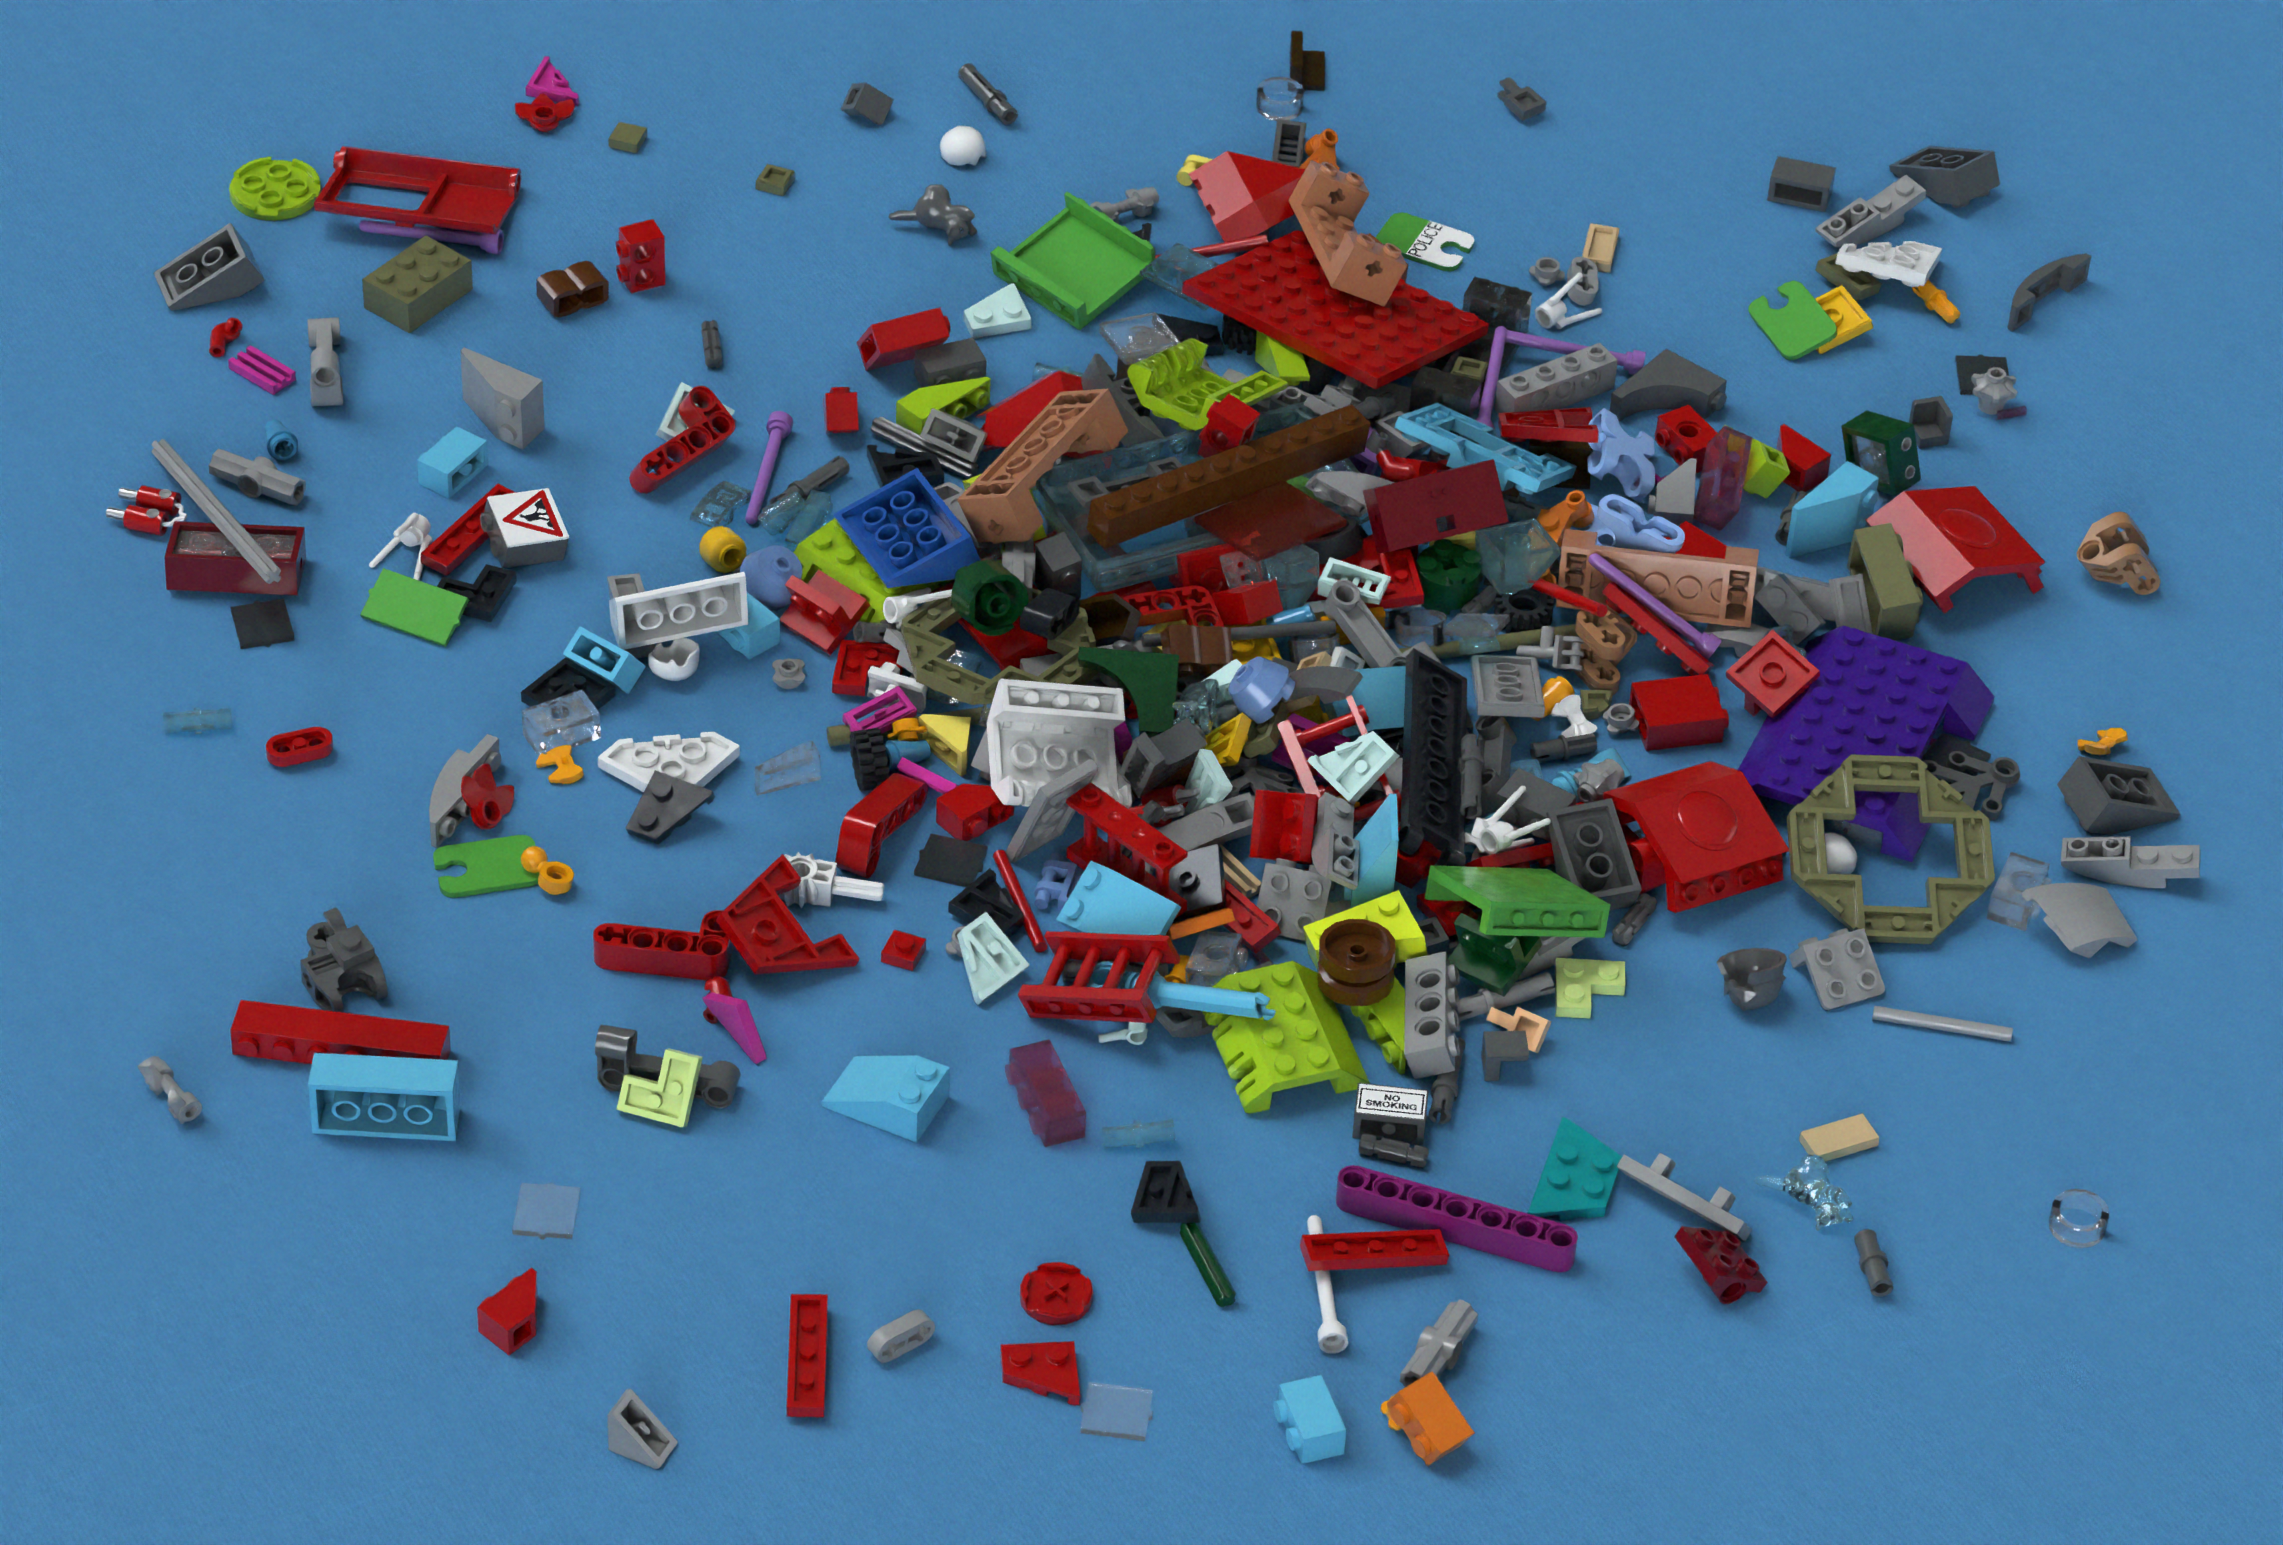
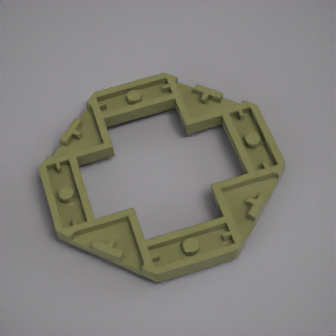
M1032 588V599H1029L1028 603L1042 591ZM952 597L926 602L903 618L901 622V632L916 682L970 705L992 704L1000 679L1084 685L1099 673L1093 669L1079 667L1078 664L1079 647L1096 648L1095 636L1092 628L1087 623V613L1081 607L1072 625L1054 640L1048 639L1047 648L1060 653L1064 657L1039 676L1009 665L995 677L989 679L946 661L955 654V642L939 636V634L962 618L954 610Z
M1851 754L1834 773L1828 775L1787 816L1791 879L1850 931L1864 928L1869 942L1931 944L1986 892L1995 880L1989 818L1980 810L1975 812L1962 800L1963 796L1944 779L1941 781L1927 770L1928 766L1918 757ZM1854 791L1917 793L1920 823L1953 824L1958 878L1928 877L1925 882L1927 907L1864 905L1861 875L1828 874L1823 819L1854 820L1856 816Z

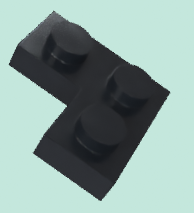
M486 564L474 584L442 577L437 587L468 597L469 602L462 615L492 622L517 582L515 571Z
M565 657L521 691V702L545 716L567 699L594 713L616 696L615 686Z

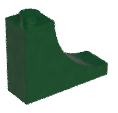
M1079 647V667L1093 669L1107 675L1117 682L1128 694L1138 715L1139 736L1145 732L1151 738L1174 726L1180 664L1179 655Z

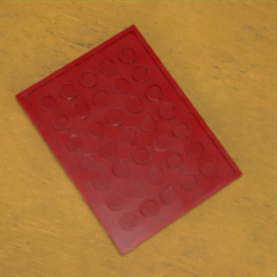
M1300 230L1292 231L1269 242V246H1260L1184 281L1182 286L1183 294L1374 389H1378L1487 335L1489 323L1479 319L1477 315L1464 312L1454 307L1451 302L1433 297L1426 290L1415 288L1405 283L1401 278L1385 306L1332 288L1304 231Z

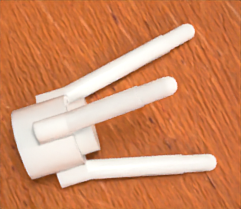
M1577 273L1554 296L1535 309V318L1542 327L1549 329L1555 325L1560 330L1568 324L1602 313V309L1598 308L1565 318L1567 308L1560 299L1582 278V273Z
M412 513L394 531L393 535L395 537L369 563V567L374 568L400 541L409 547L421 545L413 578L420 581L424 566L421 563V552L433 540L428 535L431 529L428 519L420 514Z
M924 588L899 596L887 597L883 604L884 617L889 623H896V629L901 630L902 619L918 608L917 604L951 597L952 589L929 594L931 589Z
M1520 786L1490 818L1483 821L1485 829L1481 830L1479 839L1486 852L1497 854L1531 845L1535 842L1533 838L1513 840L1551 823V820L1546 818L1514 830L1508 822H1498L1526 791L1525 786Z

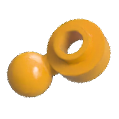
M530 846L523 851L521 855L522 867L530 873H539L538 884L544 891L552 895H559L571 889L574 872L568 865L556 861L548 862L547 853L538 846Z

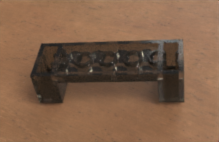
M1474 277L1464 293L1462 311L1477 315L1479 319L1489 323L1487 335L1463 346L1461 357L1484 361L1489 364L1494 333L1498 326H1504L1510 331L1527 334L1532 292L1492 282L1488 279ZM1505 342L1498 380H1501L1520 345ZM1422 366L1411 384L1409 412L1439 403L1475 420L1479 415L1486 376L1481 385V382L1463 376ZM1450 430V432H1452V433H1454V434H1456V435H1458V436L1460 435V434H1458V433H1456V432Z

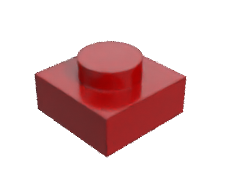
M894 930L881 951V962L914 971L926 950V939Z

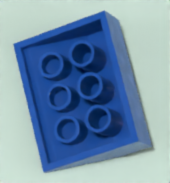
M918 468L833 514L835 520L887 588L955 579L956 572L961 567L980 561L970 534Z

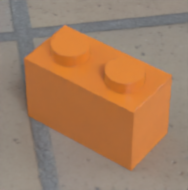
M1433 1371L1398 1391L1386 1403L1390 1409L1391 1418L1398 1426L1402 1427L1411 1441L1413 1451L1417 1456L1423 1458L1427 1466L1462 1446L1474 1434V1431Z

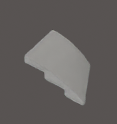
M2054 883L2027 888L2022 893L2027 902L2037 903L2046 913L2043 919L2044 922L2057 934L2070 952L2091 958L2109 941L2129 948L2138 940L2106 888L2084 883Z

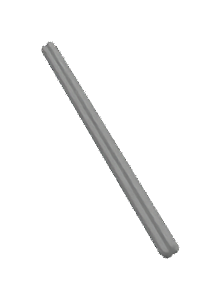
M161 439L159 442L153 441L151 444L154 447L152 450L153 455L263 580L268 584H271L273 581L278 583L281 579L279 576L281 569L165 439Z

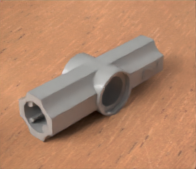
M218 448L213 453L209 464V474L237 484L240 491L251 498H257L264 494L297 506L302 501L306 490L305 480L278 471L275 464L266 457L259 456L252 461Z
M1033 537L1022 543L1005 541L1002 565L1024 584L1028 592V600L1032 599V582H1035Z
M1460 1299L1457 1302H1450L1433 1327L1430 1325L1426 1326L1420 1335L1414 1355L1400 1374V1383L1407 1387L1431 1371L1439 1379L1445 1369L1451 1370L1455 1366L1460 1356L1463 1342L1478 1320V1313L1473 1310L1470 1303Z

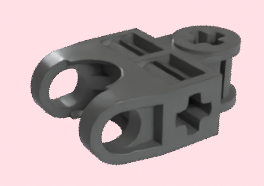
M328 922L314 924L308 929L307 942L311 949L308 952V957L300 960L301 979L315 1003L322 1010L344 1012L341 998L343 995L353 991L363 992L369 997H374L375 1000L388 996L384 972L375 952L373 958L343 970L326 947V938L330 936L325 931L323 924Z

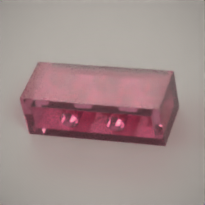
M1725 425L1707 443L1693 519L1721 531L1738 514L1752 437Z
M1050 1039L1011 1048L1009 1051V1064L1005 1065L1006 1078L1008 1083L1015 1085L1017 1089L1019 1105L1022 1110L1026 1109L1029 1114V1123L1033 1134H1039L1045 1147L1084 1138L1086 1111Z

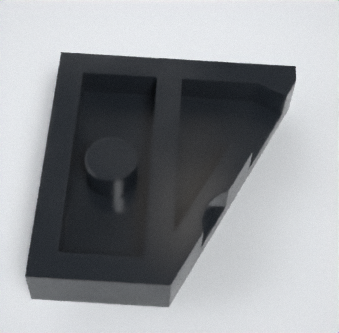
M867 445V457L880 488L916 468L919 469L930 485L944 483V472L935 453L911 452L910 450L896 448L895 454L877 452V445Z
M989 868L949 902L948 913L970 924L987 912L1007 938H1009L1024 925V914L1011 901V895L1007 889L1000 888L996 882V873Z

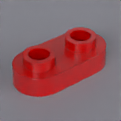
M310 727L278 734L271 737L266 743L267 760L279 767L322 759L333 751L332 734L323 727Z

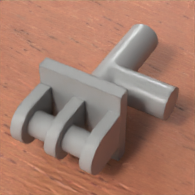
M1541 627L1540 646L1519 645L1517 647L1516 654L1519 657L1553 660V668L1566 672L1582 671L1583 666L1580 665V657H1584V652L1581 651V643L1585 642L1576 636L1555 635L1553 646L1555 627Z

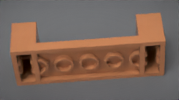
M1310 160L1288 201L1331 287L1385 306L1408 266L1401 254L1402 251L1390 243L1385 245L1377 243L1366 234L1359 233L1358 235L1354 227V221L1370 194L1364 179L1354 172H1341L1328 162L1320 164Z
M1109 389L1059 392L957 499L978 543L993 542L998 544L1004 541L1022 543L1030 540L1035 535L1034 532L1044 523L1029 491L1037 484L1036 481L1045 472L1049 471L1054 466L1053 463L1066 452L1077 451L1078 453H1085L1093 450L1108 452L1119 445V441L1129 431Z
M1565 529L1561 546L1558 586L1608 606L1605 603L1608 598L1602 591L1613 581L1594 568L1588 561L1591 554L1597 553L1685 621L1750 628L1759 549L1727 546L1725 559L1599 546L1596 545L1598 532ZM1556 599V607L1579 609Z

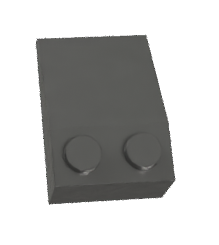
M1927 146L1889 165L1890 171L1901 178L1907 175L1926 190L1927 196L1938 203L1951 204L1954 208L1964 207L1969 204V200L1975 197L1986 196L1989 194V190L2000 185L1994 151Z
M231 223L153 272L171 311L237 298L253 290L265 280L249 245Z
M2079 756L2057 784L2064 795L2065 802L2079 818L2081 827L2090 833L2113 835L2175 820L2181 815L2151 768Z
M1612 798L1548 810L1547 818L1551 820L1549 831L1557 875L1609 903L1610 911L1632 907L1642 889Z

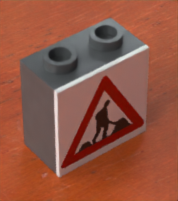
M549 488L489 496L487 498L485 510L480 515L482 530L488 533L491 540L492 554L498 557L502 568L564 559L569 535Z

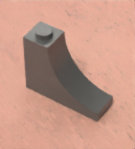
M1665 349L1612 392L1610 412L1617 415L1620 422L1624 418L1638 412L1653 409L1675 410L1689 404L1702 418L1706 419L1724 406L1727 399L1725 394L1727 380Z
M1188 718L1151 738L1144 732L1133 740L1119 773L1127 784L1131 785V789L1138 798H1141L1194 761L1199 749H1205L1207 746L1206 736L1197 724L1193 725Z

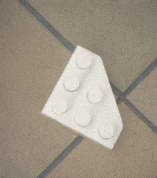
M1903 241V245L1892 248V244L1889 242L1868 243V247H1862L1861 249H1856L1857 245L1854 243L1843 244L1838 251L1835 264L1842 265L1843 269L1850 272H1860L1862 270L1872 273L1878 279L1887 280L1894 278L1902 280L1904 285L1918 287L1920 285L1924 286L1940 260L1942 248L1915 241Z
M714 731L701 732L700 738L681 739L680 734L653 736V741L633 743V738L619 739L598 756V767L642 792L645 791L655 770L704 787L740 756V745Z

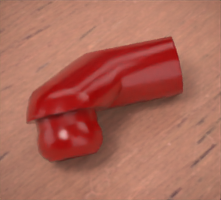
M229 318L227 322L218 324L212 329L209 353L212 356H223L225 345L240 336L243 326L239 319Z
M715 976L706 981L704 989L710 990L708 994L713 992L733 997L729 982L725 978ZM708 1007L704 1010L703 1016L708 1022L715 1024L719 1021Z

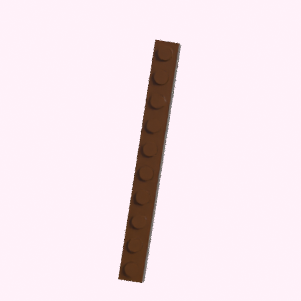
M1351 404L1091 500L1086 529L1104 549L1365 452L1371 423Z

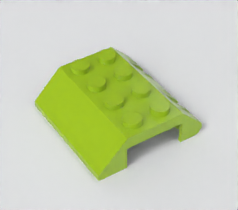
M1193 338L1158 352L1145 360L1136 362L1129 366L1127 371L1129 380L1142 406L1152 410V414L1157 417L1170 418L1178 422L1181 428L1188 431H1196L1205 427L1209 420L1206 414L1215 401L1220 403L1228 394L1233 395L1248 406H1252L1286 389L1289 382L1263 370L1236 383L1207 371L1201 367L1208 345Z
M835 518L801 541L793 552L801 563V580L808 583L815 573L820 570L867 599L870 607L859 619L862 622L880 623L882 620H886L883 613V604L887 597L899 596L924 588H930L933 591L953 581L946 580L887 588Z
M1294 961L1226 975L1212 986L1213 988L1251 993L1260 992L1270 998L1266 1009L1276 1011L1274 1017L1268 1021L1264 1020L1263 1017L1251 1018L1202 1011L1209 1026L1218 1025L1213 1030L1212 1036L1214 1041H1216V1046L1226 1069H1228L1230 1078L1232 1080L1235 1079V1081L1242 1080L1236 1084L1235 1090L1246 1113L1269 1110L1272 1092L1329 1079L1336 1094L1357 1090L1358 1083L1370 1084L1334 1001L1325 996L1318 986L1317 972Z

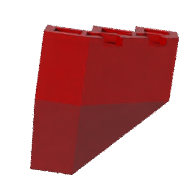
M1226 151L1190 172L1189 176L1197 187L1198 194L1210 213L1224 242L1255 237L1295 215L1288 200L1305 169Z
M1060 370L1048 373L975 416L985 420L981 430L988 434L981 451L988 452L999 448H1007L1059 392L1083 390L1081 377ZM1093 450L1085 453H1078L1077 451L1066 452L1061 456L1085 462L1084 466L1088 469L1099 470L1108 468L1112 450L1108 452H1103L1102 450Z

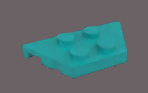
M1562 1117L1528 1214L1538 1217L1558 1215L1560 1221L1573 1220L1577 1217H1604L1620 1173L1617 1165L1623 1156L1570 1119Z

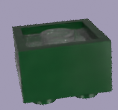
M1866 410L1841 426L1846 462L1849 461L1879 477L1878 491L1897 496L1921 480L1914 424Z

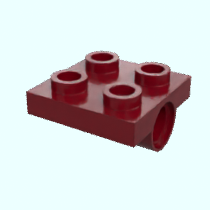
M1681 1226L1674 1236L1722 1304H1730L1737 1301L1746 1291L1760 1293L1768 1283L1759 1271L1760 1268L1757 1262L1746 1254L1740 1246L1741 1241L1729 1231L1708 1230L1703 1227Z

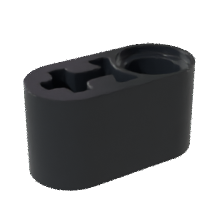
M1046 588L1023 609L1020 617V628L1043 638L1054 640L1076 620L1080 610V600L1060 591Z

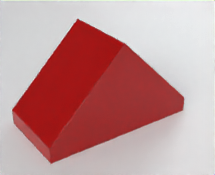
M1276 579L1212 593L1214 604L1224 625L1252 624L1284 610Z

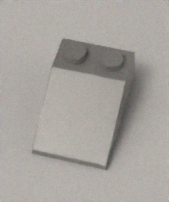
M464 347L460 351L463 400L497 439L524 449L545 429L543 380Z

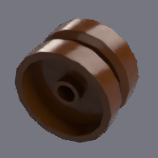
M1347 919L1336 922L1326 928L1319 940L1317 972L1318 986L1323 994L1334 1002L1347 1006H1367L1378 1003L1387 997L1393 988L1396 954L1395 939L1390 931L1378 923L1365 919Z

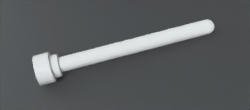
M1317 1215L1310 1216L1307 1220L1309 1234H1324L1321 1218ZM1315 1271L1323 1320L1317 1332L1319 1347L1326 1353H1339L1347 1347L1348 1337L1345 1326L1337 1321L1330 1271Z

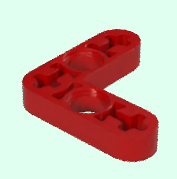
M1185 586L1133 594L1123 598L1142 613L1137 627L1186 620L1187 625L1201 627L1197 624L1200 621H1208L1214 626L1225 627L1211 593L1202 586ZM1168 603L1173 608L1164 610L1160 609L1157 604Z

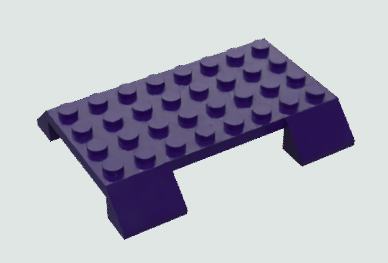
M1842 625L1808 641L1801 655L1820 670V677L1775 718L1767 715L1738 770L1743 772L1759 800L1763 795L1796 806L1804 801L1811 791L1828 775L1834 773L1851 754L1911 756L1922 759L1944 714L1943 732L1974 741L1994 702L1995 696L1967 662ZM1854 791L1856 816L1854 820L1844 821L1882 832L1883 839L1880 853L1913 862L1932 823H1920L1916 793Z

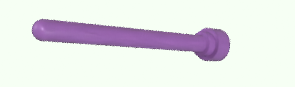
M362 220L359 224V228L363 232L418 239L427 235L436 241L480 246L481 249L486 250V253L500 254L504 242L502 230H498L496 235L421 226L408 228L395 226V223Z
M1498 326L1495 329L1479 415L1475 419L1494 429L1495 427L1490 419L1507 336V329L1504 326Z
M1507 330L1505 341L1507 343L1566 355L1589 347ZM1635 349L1633 352L1627 351L1626 354L1609 351L1618 360L1617 365L1623 366L1624 370H1629V374L1634 375L1643 368L1646 352Z
M775 411L768 418L766 429L770 437L745 517L746 522L750 525L758 521L781 441L788 437L792 430L793 419L788 413L783 411Z
M1593 553L1589 556L1588 561L1594 568L1694 643L1692 647L1707 660L1719 647L1722 640L1713 633L1699 632L1599 554Z

